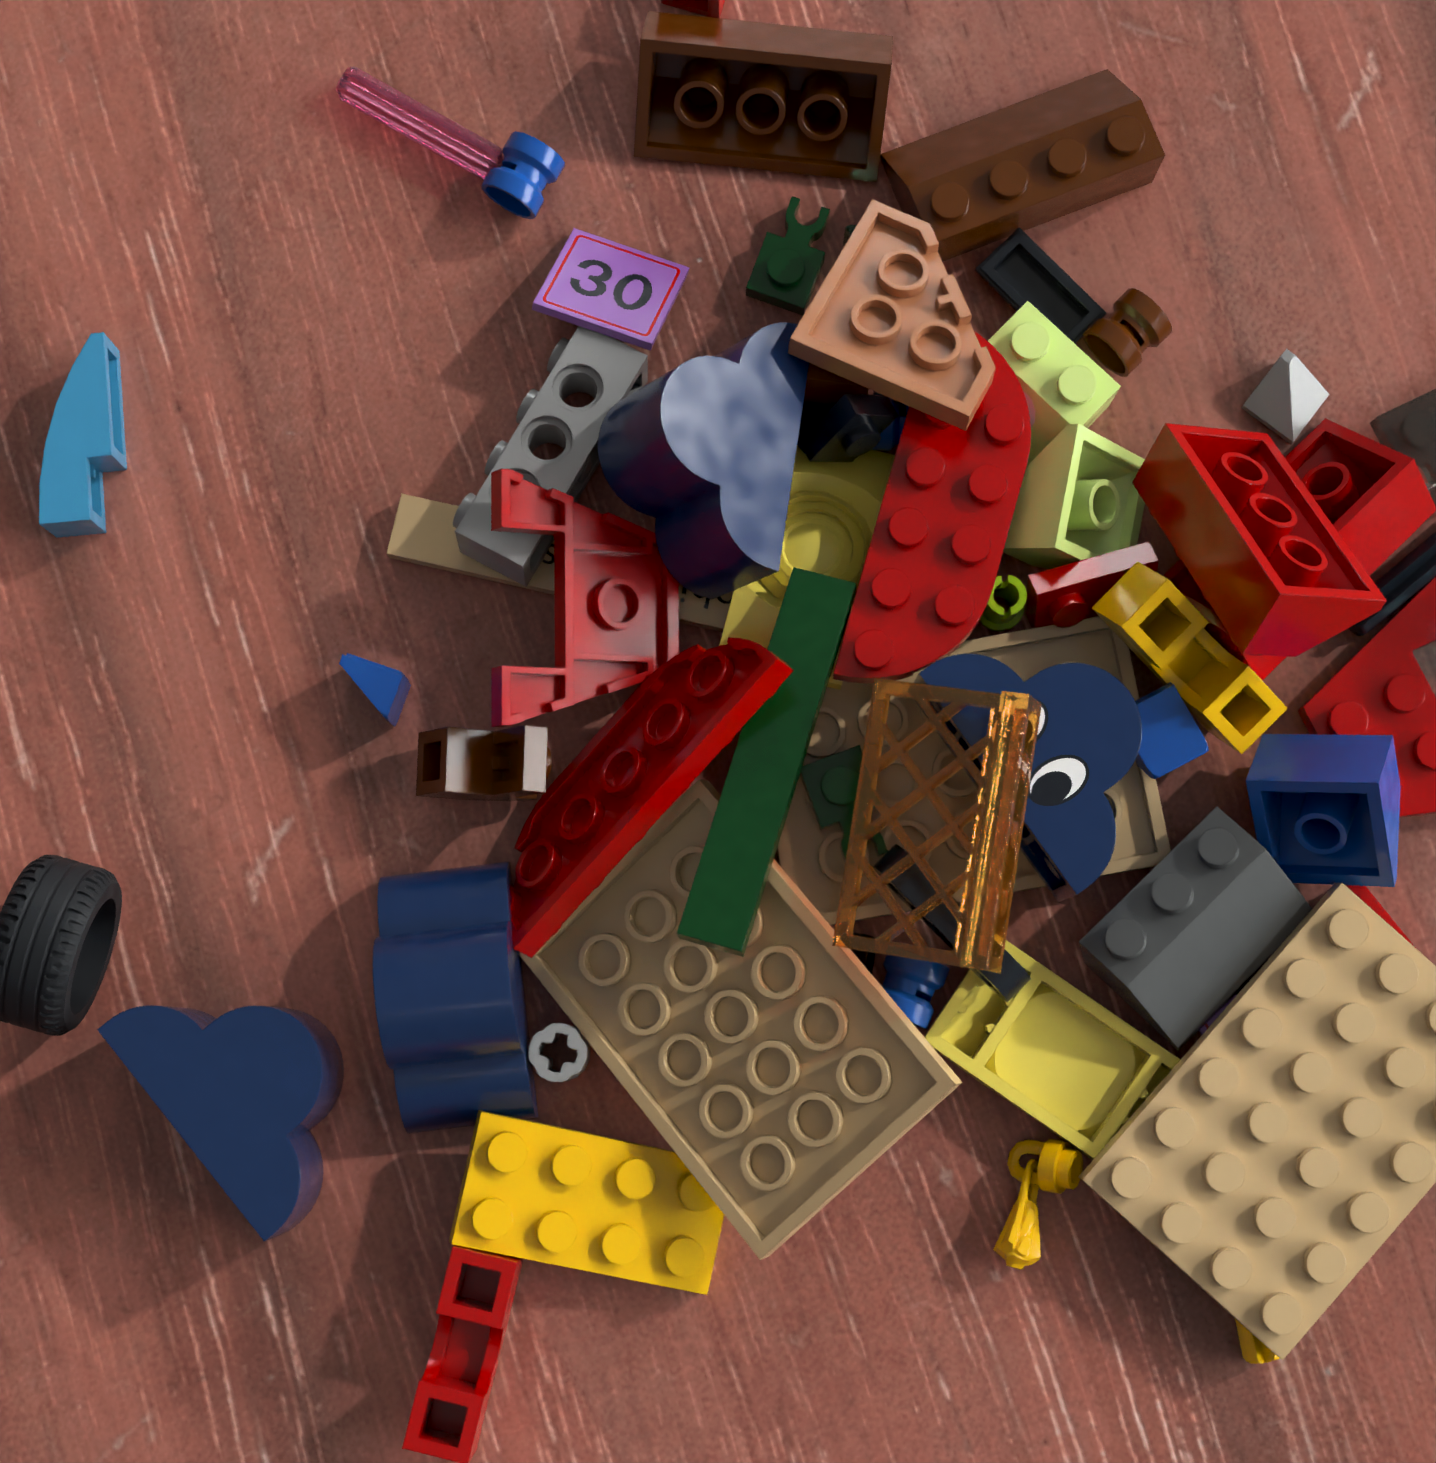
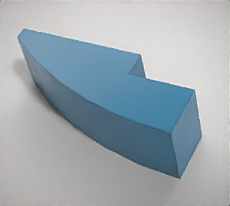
M104 332L90 334L72 365L57 400L45 441L39 482V525L56 538L106 533L103 472L127 470L120 351Z

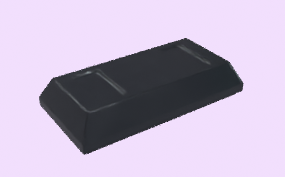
M1020 227L975 268V271L1016 312L1029 301L1075 344L1098 318H1103L1107 314Z

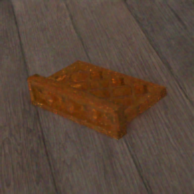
M875 678L832 946L1001 974L1042 707L1040 702L1030 694L1002 691V694ZM890 696L916 699L930 718L901 742L897 740L886 725ZM929 701L950 704L937 713ZM966 706L990 708L987 735L965 751L945 725V722ZM938 729L957 755V758L926 780L907 751ZM885 738L891 749L881 756L883 740ZM984 752L980 772L973 763V760ZM899 758L919 787L889 809L876 792L877 778L882 770ZM965 767L979 785L977 801L957 818H954L934 789ZM927 796L947 825L916 847L896 818ZM874 804L881 816L870 823ZM973 820L970 840L962 827ZM889 825L909 854L878 876L865 857L867 841ZM954 834L968 853L965 872L944 886L924 856ZM916 863L936 893L906 915L886 885ZM862 873H864L870 883L860 890ZM963 887L959 907L951 895ZM877 892L898 922L875 939L854 936L853 930L857 907ZM942 902H944L958 922L953 951L929 948L913 925ZM905 931L914 945L892 942L891 940Z

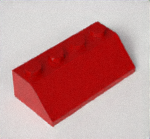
M1326 418L1285 457L1369 576L1436 511L1434 501L1414 458ZM1179 559L1163 575L1175 585L1209 622L1204 629L1230 654L1248 665L1262 681L1287 657L1242 654L1231 641L1228 631L1211 605L1204 599L1201 589L1182 560Z
M1170 423L1164 424L1132 484L1147 505L1150 515L1157 521L1174 547L1176 555L1183 561L1201 589L1204 599L1211 605L1228 631L1231 641L1242 654L1296 657L1382 609L1387 602L1386 598L1268 433Z

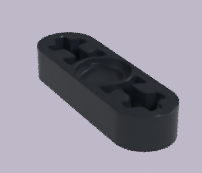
M895 844L872 866L886 885L1005 1002H1008L1031 980L1024 968L902 847Z

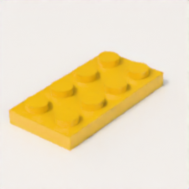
M478 1110L449 1242L452 1245L707 1295L724 1214L678 1155L672 1150Z

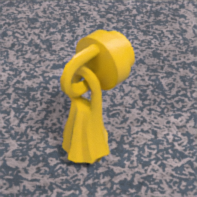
M1028 1139L1016 1143L1009 1152L1007 1165L1010 1174L1021 1182L1018 1198L993 1249L1005 1260L1006 1266L1022 1270L1025 1266L1032 1265L1040 1260L1039 1211L1037 1206L1039 1187L1042 1191L1061 1194L1066 1188L1074 1190L1080 1182L1078 1176L1082 1173L1083 1169L1082 1154L1079 1150L1072 1149L1067 1141L1048 1139L1046 1142ZM1027 1153L1040 1155L1039 1161L1030 1159L1025 1169L1019 1164L1021 1155Z

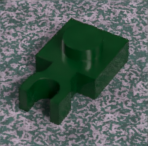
M792 196L785 216L786 236L784 238L770 232L766 233L746 286V296L803 316L825 260V252L812 248L810 245L822 236L829 219L830 209L821 207L819 218L814 224L802 225L795 218L800 208V199Z
M860 745L802 766L800 777L820 830L836 824L840 825L843 833L840 850L846 867L850 868L857 864L851 852V843L857 837H868L874 843L877 856L885 855L888 850L880 831L868 823L865 815L868 812L881 808L882 803Z

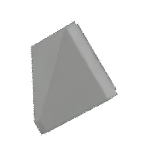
M1286 349L1241 408L1285 441L1292 444L1330 394L1298 357Z

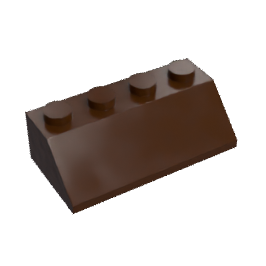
M648 11L640 38L634 157L877 182L892 66L893 36Z
M1106 69L882 153L880 160L901 211L930 223L939 242L938 253L943 262L1007 238L1019 227L1025 231L1152 183L1165 157V153L1142 100Z

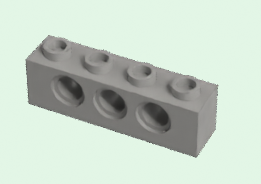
M578 326L570 340L562 338L555 346L547 364V371L550 372L540 391L531 389L527 393L517 412L516 422L519 423L517 429L508 443L501 440L494 447L485 466L484 472L488 475L477 495L468 493L465 496L453 519V527L456 528L455 534L460 553L527 587L553 543L554 536L491 531V473L501 468L514 470L523 474L524 480L547 490L551 488L557 489L573 496L574 502H577L600 463L598 437L605 416L616 403L641 389L648 382V355L612 337ZM576 392H584L594 398L589 405L579 408L569 406L564 402L566 397ZM545 443H554L564 449L558 457L550 460H543L532 454L538 446Z

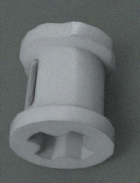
M552 1023L548 1025L544 1030L537 1032L533 1036L529 1045L530 1062L535 1067L537 1074L550 1082H564L577 1078L586 1069L590 1061V1044L576 1027L569 1024ZM560 1034H565L568 1036V1047L577 1050V1058L575 1062H564L560 1072L552 1069L553 1059L543 1055V1049L546 1043H556Z

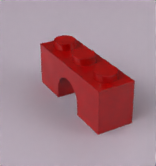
M457 1245L452 1246L436 1310L439 1318L435 1338L426 1369L418 1382L402 1449L458 1463H469L474 1456L523 1263L522 1258Z

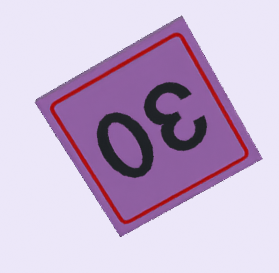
M574 228L534 299L532 310L651 351L688 276L689 267Z

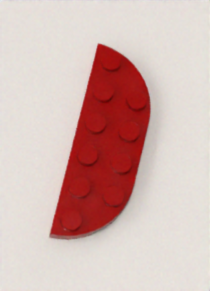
M976 332L975 335L981 347H987L996 367L992 384L966 431L909 406L834 669L833 679L871 684L891 682L913 676V673L930 666L945 656H949L959 648L972 633L987 607L1028 462L1031 424L1027 401L1014 371L996 348Z
M728 637V644L706 650L697 644L675 655L655 670L633 692L554 780L533 808L521 830L514 849L522 854L516 865L514 887L509 885L513 949L532 958L550 937L559 931L562 924L591 892L601 885L612 869L636 843L643 839L654 823L689 788L695 778L716 755L732 741L737 732L757 710L776 693L779 686L794 671L786 662L756 642Z

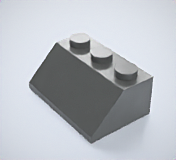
M1216 807L1079 941L1084 963L1179 1051L1257 973L1312 908L1266 848L1219 807Z

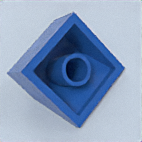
M1263 734L1246 778L1248 796L1257 841L1266 848L1291 882L1395 887L1398 865L1401 786L1393 735Z

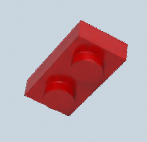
M1149 541L1028 575L1026 615L1032 628L1049 625L1066 628L1078 624L1083 619L1097 616L1098 614L1092 607L1136 562L1157 572L1159 560Z

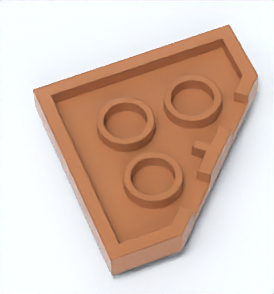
M872 199L791 335L788 354L966 431L992 384L996 369L987 347H981L970 324L972 314L954 275H948L938 253L939 242L930 223Z

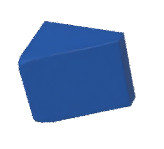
M349 653L347 655L342 654L339 664L382 716L395 727L411 687L407 677L399 670Z
M1170 682L1135 701L1142 722V740L1135 761L1137 766L1152 779L1159 778L1209 751L1202 732L1174 684Z

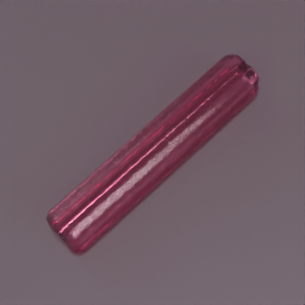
M348 67L338 81L336 91L340 100L485 180L490 169L501 167L504 156L499 146L359 68Z

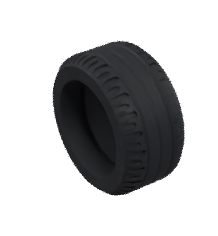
M58 855L41 856L30 862L23 869L12 886L0 912V1021L52 1036H61L75 1029L81 1023L100 988L118 932L122 907V891L114 874L106 869L80 863Z

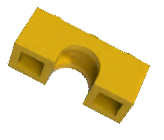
M1136 562L1092 607L1101 619L1164 685L1170 682L1174 684L1190 713L1209 733L1240 754H1243L1288 709L1248 665L1230 654L1204 629L1209 622L1168 578L1145 565Z

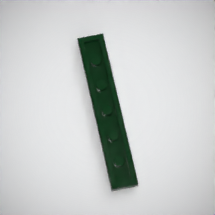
M793 567L768 650L786 662L794 671L779 686L776 693L742 727L677 931L679 939L738 956H744L857 592L856 583Z

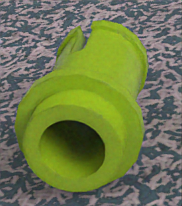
M1008 575L1006 581L1002 582V576L996 577L987 607L979 621L984 627L992 631L1001 632L1009 630L1019 623L1024 614L1027 599L1026 588L1020 579ZM994 597L1004 598L1009 603V610L1004 613V607L999 606L995 602Z

